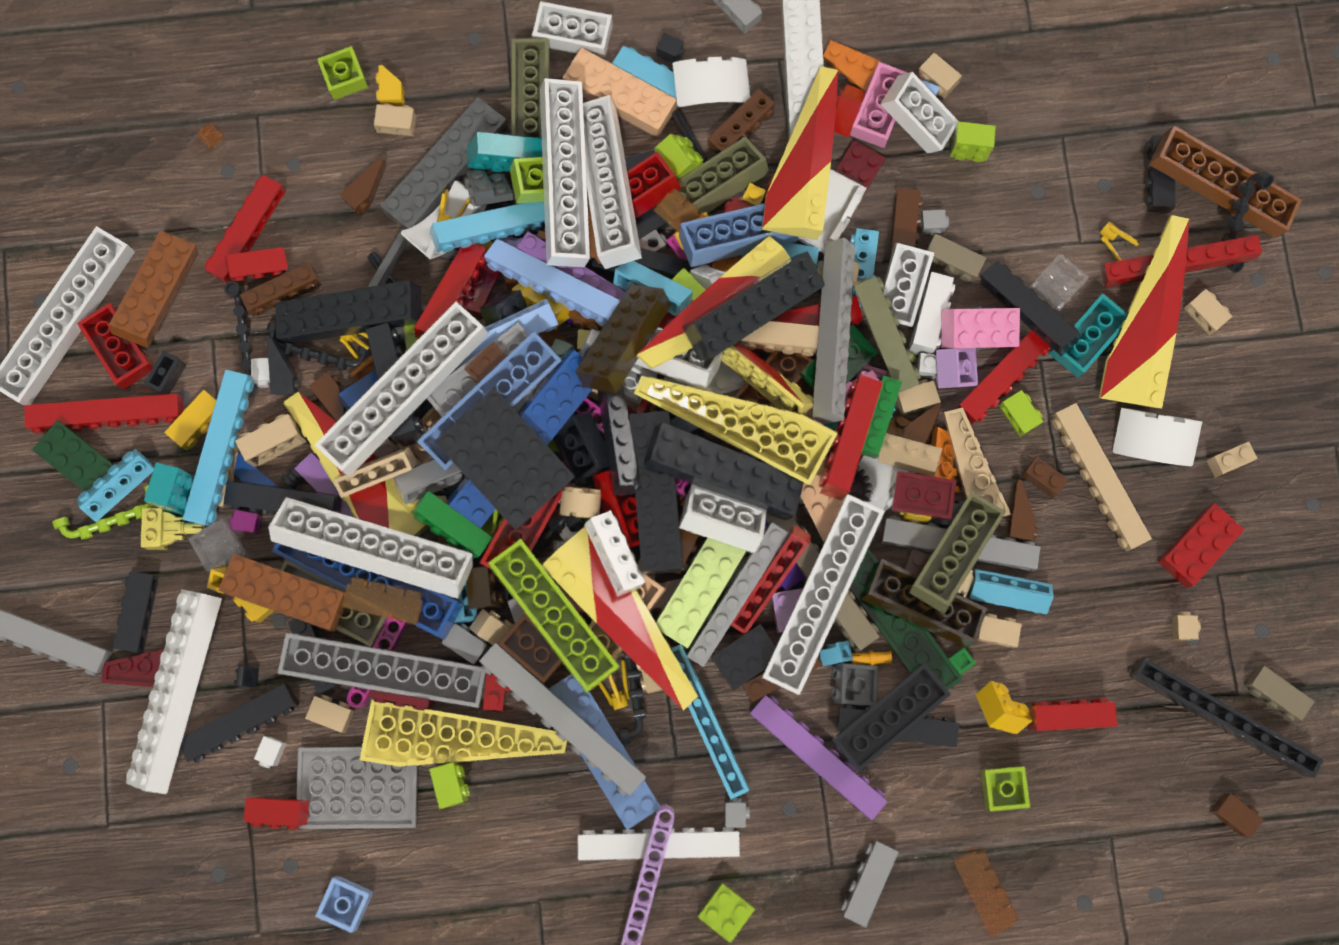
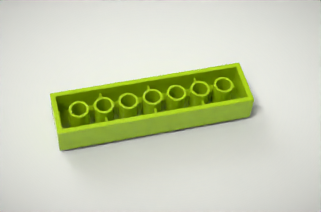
M521 539L488 563L489 567L586 694L619 669L615 660Z

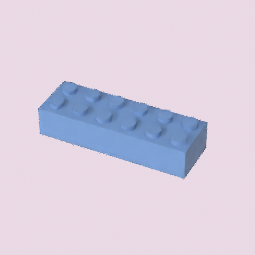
M765 204L680 223L679 239L691 267L748 254L768 236L772 237L780 245L797 242L798 236L762 230Z

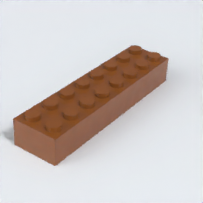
M1176 126L1171 127L1162 135L1149 163L1152 167L1235 215L1237 211L1232 208L1233 203L1238 199L1241 200L1242 194L1238 192V188L1243 182L1247 183L1248 178L1255 173ZM1255 182V193L1249 199V210L1244 214L1243 219L1277 238L1289 231L1302 200L1274 183L1269 188L1262 189Z

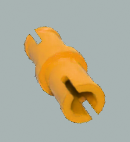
M869 650L868 653H851L853 658L851 662L855 665L869 664V666H874V664H892L891 651L874 652Z

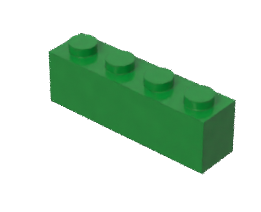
M883 376L880 380L883 384L861 453L874 459L880 454L902 385V381Z
M429 491L423 493L410 512L414 515L413 518L416 521L430 526V530L434 534H441L451 546H457L462 551L472 553L473 558L479 557L492 539L490 535Z

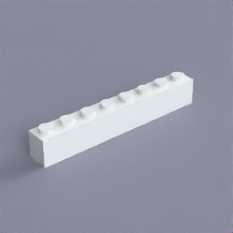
M704 827L702 831H694V828H682V832H674V828H672L664 858L740 857L739 831H734L732 827H722V831H714V827ZM609 829L603 830L602 834H595V830H583V834L578 835V860L644 859L651 829H642L643 833H635L634 829H623V833H615V830ZM656 832L654 836L657 839H663L665 834L663 832ZM652 851L649 853V856L651 858H658L660 854L657 851Z

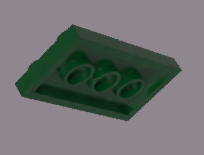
M853 324L850 326L846 383L878 354ZM817 358L799 374L813 391L815 388Z
M59 420L54 423L32 449L33 452L83 491H88L93 487V483L98 478H103L108 473L109 468L114 465Z

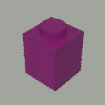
M235 510L234 514L230 517V529L237 532L259 535L262 516L256 513Z

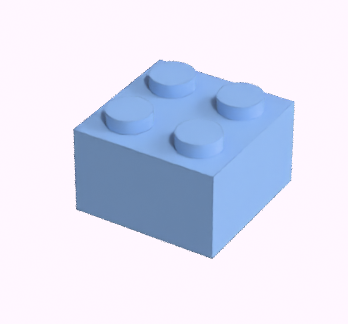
M340 876L333 877L315 917L353 933L358 930L374 891Z

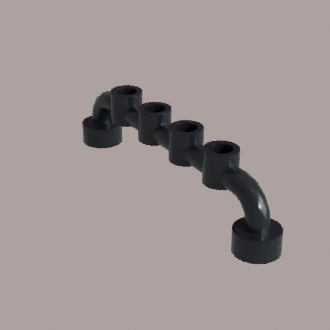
M1268 172L1254 173L1248 178L1247 183L1243 182L1239 186L1238 192L1242 194L1241 200L1238 199L1233 203L1232 208L1237 212L1235 216L1228 219L1227 226L1231 230L1230 233L1223 235L1221 242L1238 239L1236 238L1238 231L1244 225L1242 221L1243 216L1249 210V199L1255 193V182L1262 189H1267L1274 181L1273 175ZM1245 262L1227 265V268L1233 273H1238L1244 267Z
M231 281L225 285L224 291L235 300L236 307L233 312L237 316L238 325L236 326V332L240 337L238 349L242 352L243 360L240 366L244 370L242 374L252 377L250 354L253 351V347L248 343L247 336L250 334V328L245 323L248 311L243 307V301L240 296L241 287L236 282Z
M268 323L266 330L270 331L269 337H276V324ZM278 341L287 356H292L293 353L300 354V359L310 361L311 358L318 359L317 363L326 366L331 362L336 364L335 368L345 371L347 367L355 368L372 354L371 349L366 350L364 347L358 346L356 354L360 356L357 360L353 361Z
M571 514L569 516L563 515L559 519L552 518L548 522L550 529L547 532L542 531L531 553L537 559L538 552L550 545V539L555 534L562 532L565 523L571 532H577L584 525L582 519ZM504 588L503 592L505 593L506 598L508 600H513L514 598L511 596L508 590Z
M624 652L635 720V728L628 731V727L620 728L622 744H628L630 739L637 737L643 729L642 719L646 718L645 707H640L639 699H643L642 687H637L636 680L640 679L639 671L637 668H634V661Z

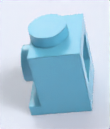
M849 641L826 645L827 649L820 651V659L823 666L853 660Z

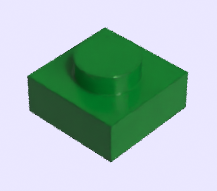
M962 648L948 658L960 675L976 664L965 648Z

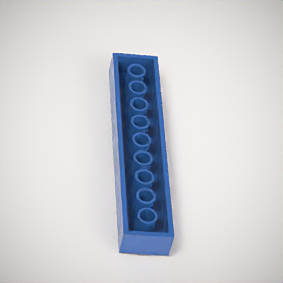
M572 348L568 349L561 358L562 361L552 369L518 411V414L546 445L550 443L592 391L590 388L583 387L575 373L583 357ZM467 477L464 478L447 499L450 507L479 528L483 526L496 509Z
M276 543L272 550L277 555L444 640L464 605L442 593Z

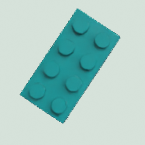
M477 132L467 146L468 168L480 171L487 169L493 172H510L514 159L542 157L541 138Z
M1102 293L1074 325L1079 331L1078 343L1062 356L1054 350L1049 355L1079 378L1120 333L1121 325L1126 320L1128 314Z
M155 463L144 501L170 513L184 516L194 476L179 468Z

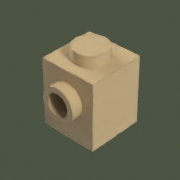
M1178 612L1177 616L1172 617V640L1199 639L1198 632H1200L1201 624L1198 616L1191 615V612Z

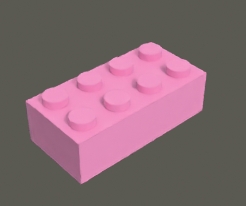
M879 62L852 127L851 136L885 148L896 120L880 104L897 76L907 72Z
M1020 308L942 309L941 348L1019 347Z

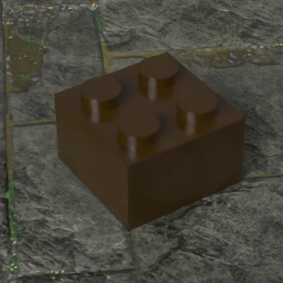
M488 567L472 568L466 580L468 608L482 611V609L504 608L506 597L502 591V583L492 569Z

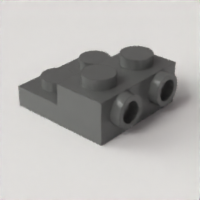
M475 170L466 173L467 177L464 178L465 188L468 189L469 197L474 200L476 206L513 200V193L504 174L487 176L485 170Z
M836 664V667L832 670L835 687L832 688L831 697L834 699V704L872 706L877 702L878 666Z

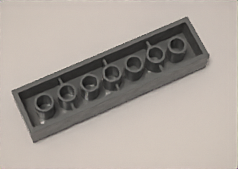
M478 97L381 204L384 214L405 229H409L426 219L440 205L442 193H445L446 189L450 191L454 181L461 182L466 173L472 170V168H468L467 146L477 132L504 134L508 129L506 119Z

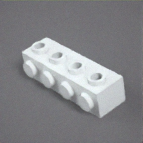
M609 511L590 518L584 526L617 596H621L638 589L645 581L642 571L637 567L634 554L628 548L626 537L620 531L617 518Z

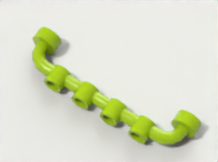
M148 486L144 487L145 492H147ZM150 503L139 505L131 510L117 513L112 517L101 519L96 523L82 526L74 531H70L67 528L70 525L68 517L56 519L52 523L54 529H59L65 537L71 539L81 537V540L93 537L92 532L99 530L100 533L110 531V525L117 523L118 526L130 523L129 518L136 516V519H142V508H155L156 506Z

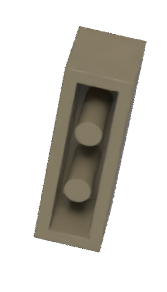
M938 234L934 235L927 251L934 253L932 266L937 265L943 268L946 273H954L965 282L974 283L986 260V257Z
M1266 666L1256 667L1244 685L1250 689V694L1264 699L1267 706L1274 710L1278 709L1283 713L1282 716L1291 722L1302 721L1315 702Z

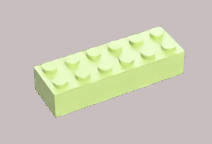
M707 538L656 622L660 632L689 648L747 551Z

